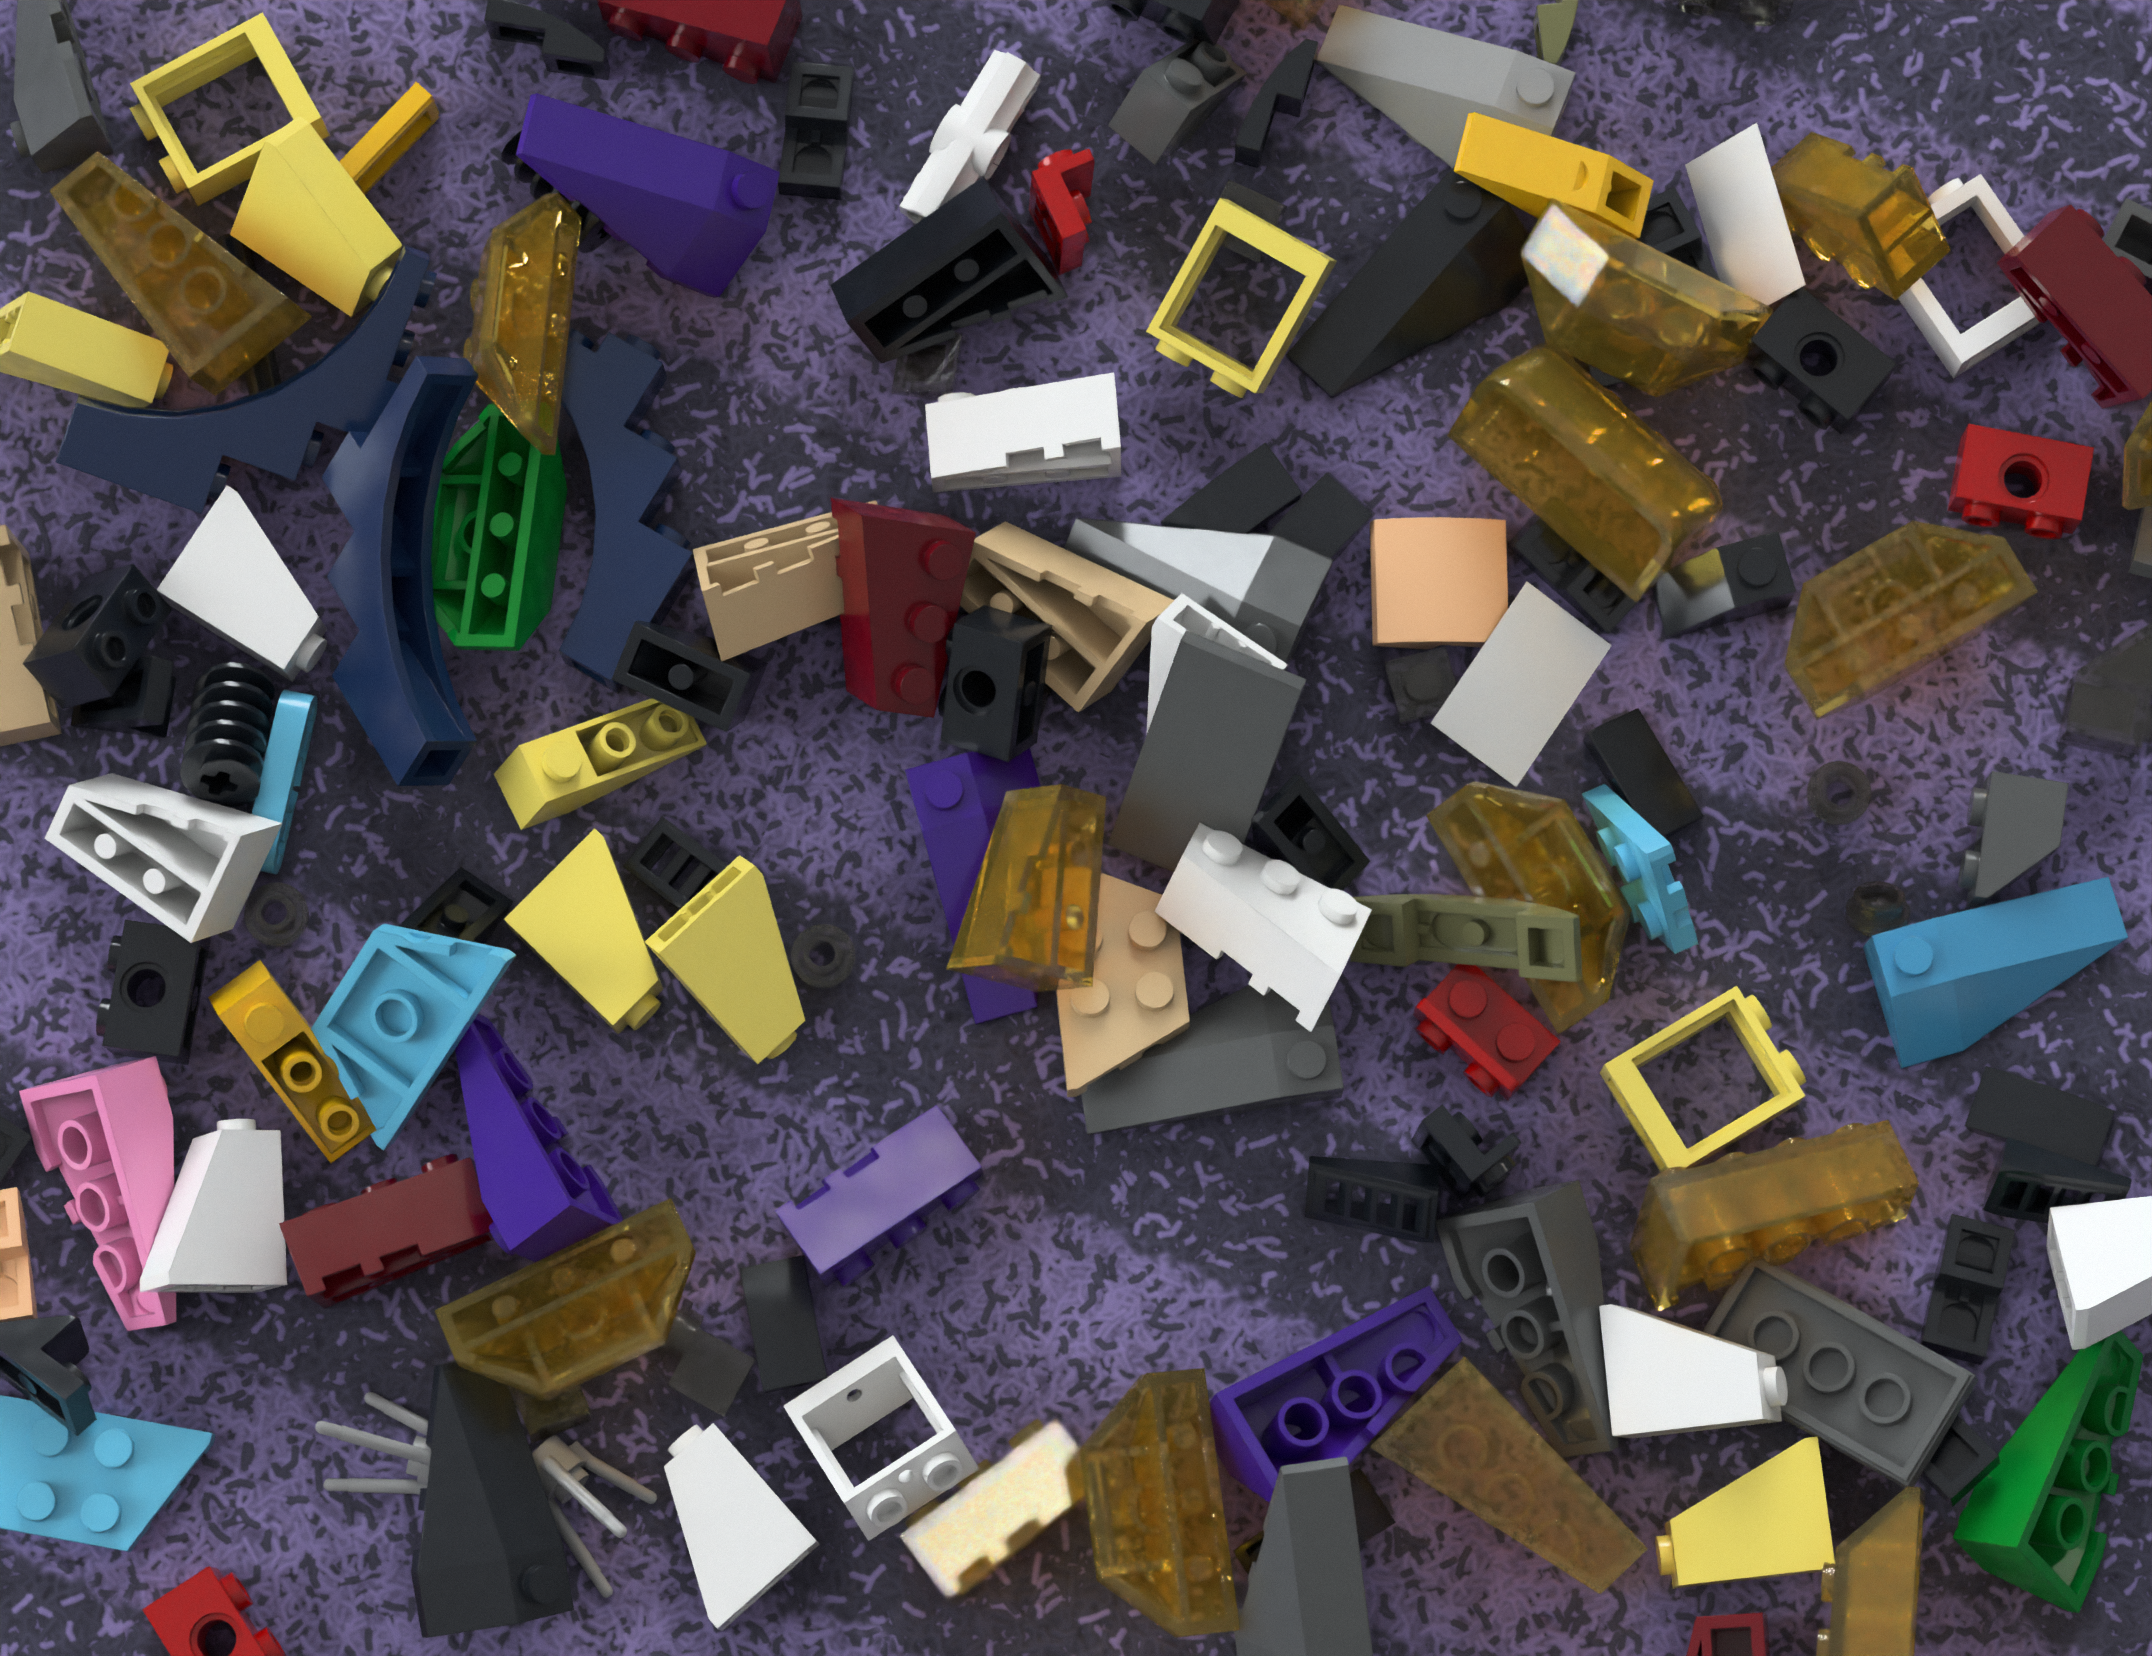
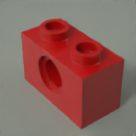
M1968 424L1960 438L1948 511L1962 513V521L1979 527H1998L2000 521L2025 525L2024 532L2026 534L2042 539L2054 540L2062 538L2063 533L2073 534L2082 521L2094 447ZM2011 473H2019L2026 476L2034 486V495L2028 498H2019L2012 495L2005 486L2004 476Z
M208 1566L142 1609L171 1656H210L205 1645L206 1636L214 1625L221 1622L229 1623L236 1633V1645L228 1656H286L271 1630L266 1626L262 1630L257 1631L246 1614L245 1609L253 1605V1602L234 1572H230L223 1577L219 1569Z

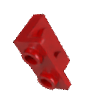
M1071 149L1055 152L1038 163L1039 169L1032 171L1028 210L1059 276L1082 266L1084 245L1089 243L1085 226L1091 224L1092 220L1084 199L1091 196L1095 159L1090 149H1085L1076 154H1073Z
M1457 964L1427 998H1423L1415 1006L1413 1016L1420 1021V1024L1415 1028L1418 1035L1442 1055L1449 1048L1468 1064V1067L1463 1071L1465 1077L1490 1098L1498 1091L1504 1098L1509 1100L1561 1042L1476 965Z

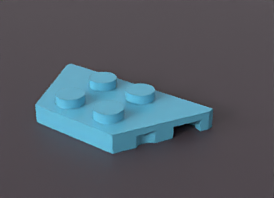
M1606 784L1582 793L1599 830L1596 831V836L1601 850L1610 866H1616L1624 883V886L1618 888V892L1630 920L1633 923L1640 921L1650 940L1658 937L1674 954L1699 944L1689 914L1684 888L1680 881H1674L1668 865L1676 861L1671 843Z
M382 924L373 930L315 1021L311 1030L325 1055L330 1057L337 1065L338 1078L350 1099L352 1100L356 1097L360 1099L376 1128V1131L370 1135L375 1144L383 1151L394 1144L515 958L516 954L509 949Z
M0 1395V1528L131 1552L150 1528V1523L158 1512L167 1506L180 1489L181 1482L194 1465L213 1446L215 1434L94 1412L97 1420L79 1436H76L33 1401Z

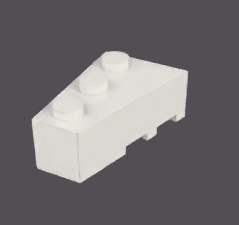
M1114 372L1030 387L1011 388L1001 392L977 396L965 392L950 393L938 397V402L925 404L933 492L1121 477V443Z
M111 773L69 785L45 839L192 943L233 929L283 823Z
M1199 823L1155 909L1159 916L1216 960L1222 957L1223 953H1226L1253 975L1248 984L1263 996L1272 989L1300 1010L1296 1021L1310 1032H1312L1335 988L1372 909L1356 902L1348 893L1339 889H1330L1299 873L1289 863L1271 859L1241 844L1233 835L1224 831L1214 830L1202 823Z

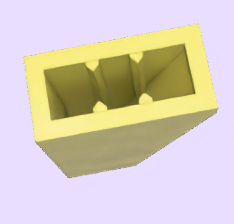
M298 116L265 140L230 235L352 317L371 301H375L381 293L403 245L308 121Z
M29 291L0 309V372L124 406L146 407L153 403L154 398L161 400L164 396L173 372V365L166 362L171 344Z
M594 828L504 920L509 928L619 1034L627 1025L633 1030H637L654 1015L661 1005L656 996L663 990L610 848L605 838Z
M739 855L651 935L645 943L741 1051L759 1064L764 1058L773 1059L787 1050L797 1037L795 1030L806 1020L764 876L755 865Z
M1818 1437L1802 1439L1665 1523L1666 1535L1656 1536L1655 1538L1656 1555L1660 1575H1671L1673 1589L1824 1572L1836 1568Z

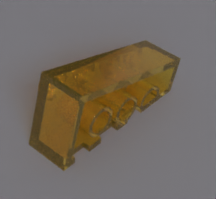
M98 151L49 190L187 376L215 396L312 318L309 313Z
M1889 1120L1868 1125L1851 1123L1839 1128L1832 1134L1807 1140L1802 1137L1790 1138L1771 1149L1747 1155L1744 1152H1733L1719 1158L1714 1163L1690 1169L1680 1166L1672 1167L1662 1171L1656 1177L1649 1180L1629 1248L1658 1312L1679 1304L1676 1292L1705 1282L1708 1291L1711 1292L1734 1283L1732 1273L1759 1259H1765L1770 1267H1777L1793 1261L1794 1257L1806 1250L1815 1239L1821 1238L1823 1244L1830 1247L1902 1220L1908 1214L1919 1182Z
M1464 1356L1370 1446L1379 1454L1395 1462L1429 1486L1456 1501L1479 1518L1517 1540L1598 1594L1605 1591L1649 1548L1637 1533L1469 1357Z

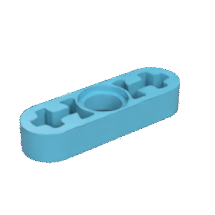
M284 689L277 704L260 777L259 794L255 798L252 814L283 824L260 870L262 872L277 874L283 861L298 792L294 791L293 787L300 786L317 714V696Z

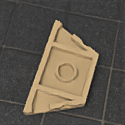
M1046 855L1043 856L1044 884L1067 1097H1077L1087 1091V1085L1117 1067L1122 1070L1140 1059L1150 1047L1156 1044H1164L1189 1029L1190 1018L1180 931L1155 912L1162 894L1057 856Z

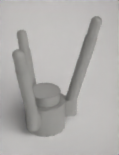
M374 1392L365 1394L364 1399L367 1404L427 1436V1419ZM318 1421L316 1423L315 1429L320 1434L409 1459L406 1474L418 1476L417 1480L328 1478L323 1484L327 1491L420 1495V1489L427 1488L431 1449L426 1445V1438L416 1436L413 1445L326 1421Z
M553 1435L532 1453L558 1532L603 1597L608 1598L613 1593L612 1587L554 1498L556 1497L564 1504L574 1497L615 1536L623 1538L627 1534V1528L584 1487L589 1474L583 1468L585 1467L648 1504L655 1503L657 1495L639 1484L636 1480L593 1456L578 1441H575L568 1447L557 1435Z

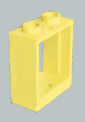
M263 13L130 83L140 103L129 109L147 141L159 136L169 153L168 156L159 160L161 167L175 192L178 194L188 188L198 206L250 179L265 140L276 132L197 173L164 114L162 107L251 59L258 57L292 120L300 116L312 125L321 139L330 136L318 110Z
M1219 198L1146 332L1160 339L1155 349L1171 360L1189 367L1192 359H1195L1213 369L1214 373L1210 381L1231 394L1243 398L1247 389L1255 394L1264 393L1337 261L1234 202ZM1228 232L1306 276L1254 369L1176 326Z
M1738 986L1733 987L1607 1062L1600 1071V1075L1666 1182L1671 1181L1798 1105L1805 1097L1800 1086L1806 1083V1079L1799 1064L1787 1049L1780 1053L1777 1051L1765 1032L1772 1028L1767 1013L1754 995L1744 998ZM1726 1017L1775 1097L1687 1149L1638 1068Z

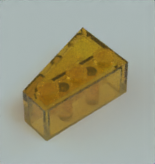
M1810 132L1771 167L1790 234L1795 233L1804 239L1810 250L1822 261L1829 263L1834 259L1843 265L1852 279L1864 289L1869 290L1872 286H1875L1894 300H1897L1951 251L1913 167L1902 164L1894 172L1883 169L1886 162L1882 156L1871 153L1863 161L1852 158L1856 152L1851 145Z
M1064 784L1006 791L946 968L947 970L1035 992L1093 987L1106 810L1105 796Z
M1039 1418L1031 1422L1008 1441V1444L1013 1449L1012 1452L993 1466L988 1459L983 1460L978 1464L979 1470L957 1483L961 1490L941 1505L934 1499L905 1522L909 1529L899 1535V1538L951 1605L1105 1485L1104 1478L1057 1418L1046 1426L1042 1424Z

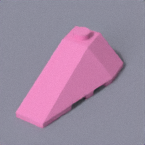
M156 1056L111 1065L19 1091L36 1153L46 1172L59 1167L74 1199L64 1205V1208L73 1225L83 1222L91 1230L99 1246L93 1256V1265L126 1330H139L176 1322V1292H140V1277L174 1190L173 1115L167 1097V1085L161 1075Z

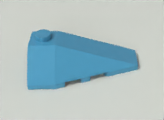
M2105 877L1940 916L1872 935L1863 946V950L1900 1068L1903 1069L1963 1052L2059 984L2126 940L2128 936L2110 879Z

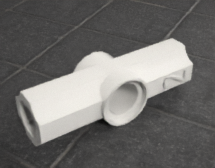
M994 50L961 106L958 104L952 106L939 125L930 145L929 152L931 155L922 170L915 177L908 193L903 197V201L899 206L900 212L917 224L983 176L988 181L1004 157L1011 141L1012 135L1010 132L1020 115L1024 112L1029 100L1037 91V87L1041 82V75L1034 71L1025 61L1009 52L1003 53Z

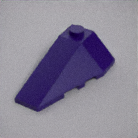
M538 93L530 95L516 155L568 200L571 202L578 200L605 223L603 229L617 241L625 240L648 260L645 265L660 278L713 298L720 297L765 234L780 175L779 171L730 151Z
M1030 748L1009 762L977 752H966L905 769L907 783L975 1025L1036 1009L1038 1002L1044 881L1043 856L1045 855L1047 806Z
M478 1013L455 1048L481 1199L494 1221L489 1225L492 1237L508 1255L514 1256L517 1254L540 1265L622 1241L631 1234V1231L604 1183L591 1165H587L582 1169L576 1160L562 1148L558 1141L569 1134L557 1116L552 1117L539 1101L526 1096V1093L533 1088L531 1078L490 1019Z
M1427 1286L1221 1390L1214 1395L1198 1417L1197 1422L1229 1475L1270 1503L1281 1466L1347 1457L1348 1464L1350 1465L1463 1339L1431 1287Z

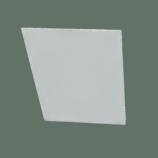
M1753 124L1685 164L1718 277L1730 296L1731 310H1729L1732 324L1740 322L1805 286L1806 283L1758 124Z
M1526 581L1431 724L1517 787L1612 645Z

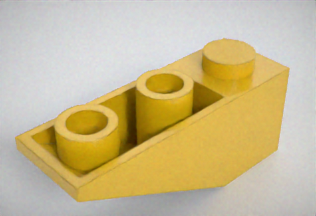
M1476 112L1468 113L1454 167L1455 173L1587 247L1640 238L1654 180L1608 154Z
M261 960L254 963L208 997L219 1018L330 1163L376 1131L358 1097L350 1099L338 1078L337 1065L330 1057L325 1055L310 1025Z

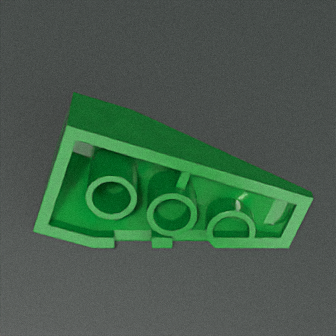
M2121 1330L2078 1351L1999 1452L2000 1464L1974 1487L1966 1507L1960 1514L1958 1526L1953 1535V1539L1984 1571L2069 1612H2080L2103 1557L2107 1534L2094 1531L2101 1495L2115 1496L2119 1474L2111 1472L2112 1460L2110 1450L2113 1437L2123 1436L2129 1430L2143 1361V1354Z

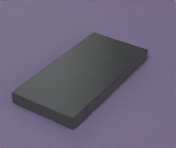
M1186 630L1176 651L1108 845L1172 872L1175 871L1199 823L1214 830L1227 832L1236 837L1241 844L1245 845L1252 827L1251 819L1257 814L1307 679Z
M1751 1251L1702 1331L1775 1356L1776 1366H1780L1784 1371L1788 1389L1787 1403L1784 1406H1780L1781 1418L1813 1437H1818L1820 1441L1910 1492L1978 1382L1976 1375L1753 1251Z

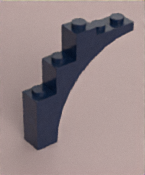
M404 245L383 290L356 326L319 360L273 387L225 403L182 409L124 406L79 394L58 451L56 463L202 514L207 498L217 501L223 492L231 466L220 462L222 455L296 480L300 466L303 465L312 469L317 458L324 433L314 429L316 422L347 433L349 431L371 432L403 377L389 373L392 365L403 368L415 336V332L405 329L413 305L424 309L431 294L437 273L426 270L430 261L429 254Z
M487 292L475 311L481 329L518 354L554 392L577 429L589 462L596 508L593 561L581 607L559 652L565 664L620 694L624 685L611 679L634 622L640 620L662 625L696 569L694 555L687 550L691 544L688 539L663 524H658L655 530L648 528L682 473L679 460L673 455L676 450L674 445L647 429H643L640 436L634 433L667 380L663 363L658 360L661 353L652 345L636 336L628 335L627 339L623 341L609 332L597 352L594 353L591 351L594 347L591 340L568 326L562 325L557 332L538 321L541 315L539 311L524 300L509 294L505 301Z
M416 356L371 432L349 431L322 476L323 481L354 530L328 573L327 578L359 629L358 634L351 642L332 677L397 786L449 785L477 742L457 702L443 659L434 611L431 563L434 509L444 458L458 416L479 377L468 358Z

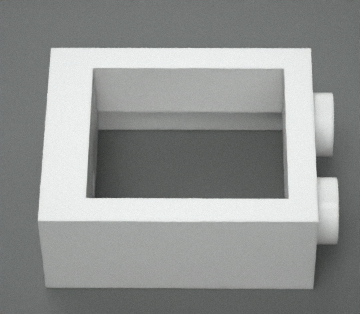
M1981 174L1964 185L1959 178L1949 181L1930 195L1928 201L1931 206L1912 218L1907 211H1903L1889 219L1875 232L1879 238L1876 240L1869 255L1953 379L2041 323L2020 296L1960 334L1902 251V249L1970 206L1974 209L2004 254L2013 248L2024 235Z
M893 1335L783 1406L868 1541L979 1470L978 1465ZM858 1389L854 1395L847 1396L852 1390ZM914 1398L937 1435L854 1488L832 1453V1450Z

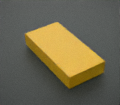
M415 82L339 161L364 195L439 119V111L433 96L419 83Z

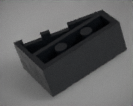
M984 176L830 285L847 324L881 364L956 337L954 331L988 318H991L993 324L1011 318V310L1044 298H1047L1051 304L1068 297L1049 258Z

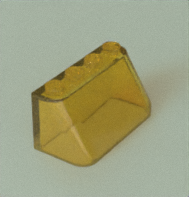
M1537 344L1494 369L1477 386L1447 434L1450 439L1636 603L1711 529L1722 513V498L1712 478L1694 467L1669 444L1663 435L1652 430L1628 409L1615 393L1603 387L1578 365L1567 351L1551 344Z

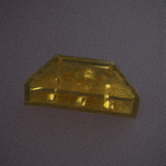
M559 193L545 194L492 229L481 254L479 276L473 280L471 285L470 301L474 312L472 336L467 338L463 349V358H468L479 376L476 385L514 427L543 455H555L582 219Z
M1551 198L1521 248V256L1545 342L1654 397H1659L1742 364L1749 353L1748 344L1751 338L1773 314L1772 307L1554 198Z
M1911 521L1803 583L1783 666L1816 720H1819L1866 701L1970 641L2030 599L2038 591L2004 537L1985 534L1984 536L1961 529Z
M1474 781L1465 785L1426 815L1474 896L1536 903L1579 915L1583 979L1578 982L1524 978L1558 1035L1567 1031L1609 1001L1632 909L1565 799Z
M669 1198L435 1310V1313L459 1367L544 1400H549L666 1344L696 1251L672 1199Z
M1205 1368L1142 1374L1079 1449L1096 1579L1100 1584L1176 1638L1240 1630Z
M1907 1486L1836 1547L1835 1563L1824 1562L1821 1581V1601L1832 1603L1830 1629H1819L1816 1656L1915 1655L1926 1496L1921 1487Z

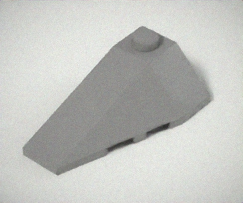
M1338 5L1316 59L1318 65L1372 108L1380 110L1405 130L1408 137L1421 147L1425 146L1451 168L1455 166L1468 113L1476 112L1554 137L1570 97L1576 72L1514 49L1343 5Z

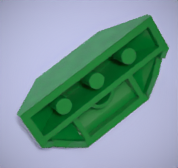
M488 404L478 416L480 421L456 442L444 458L433 524L431 563L434 611L436 621L459 650L519 651L551 610L567 496V484L553 409L548 404Z

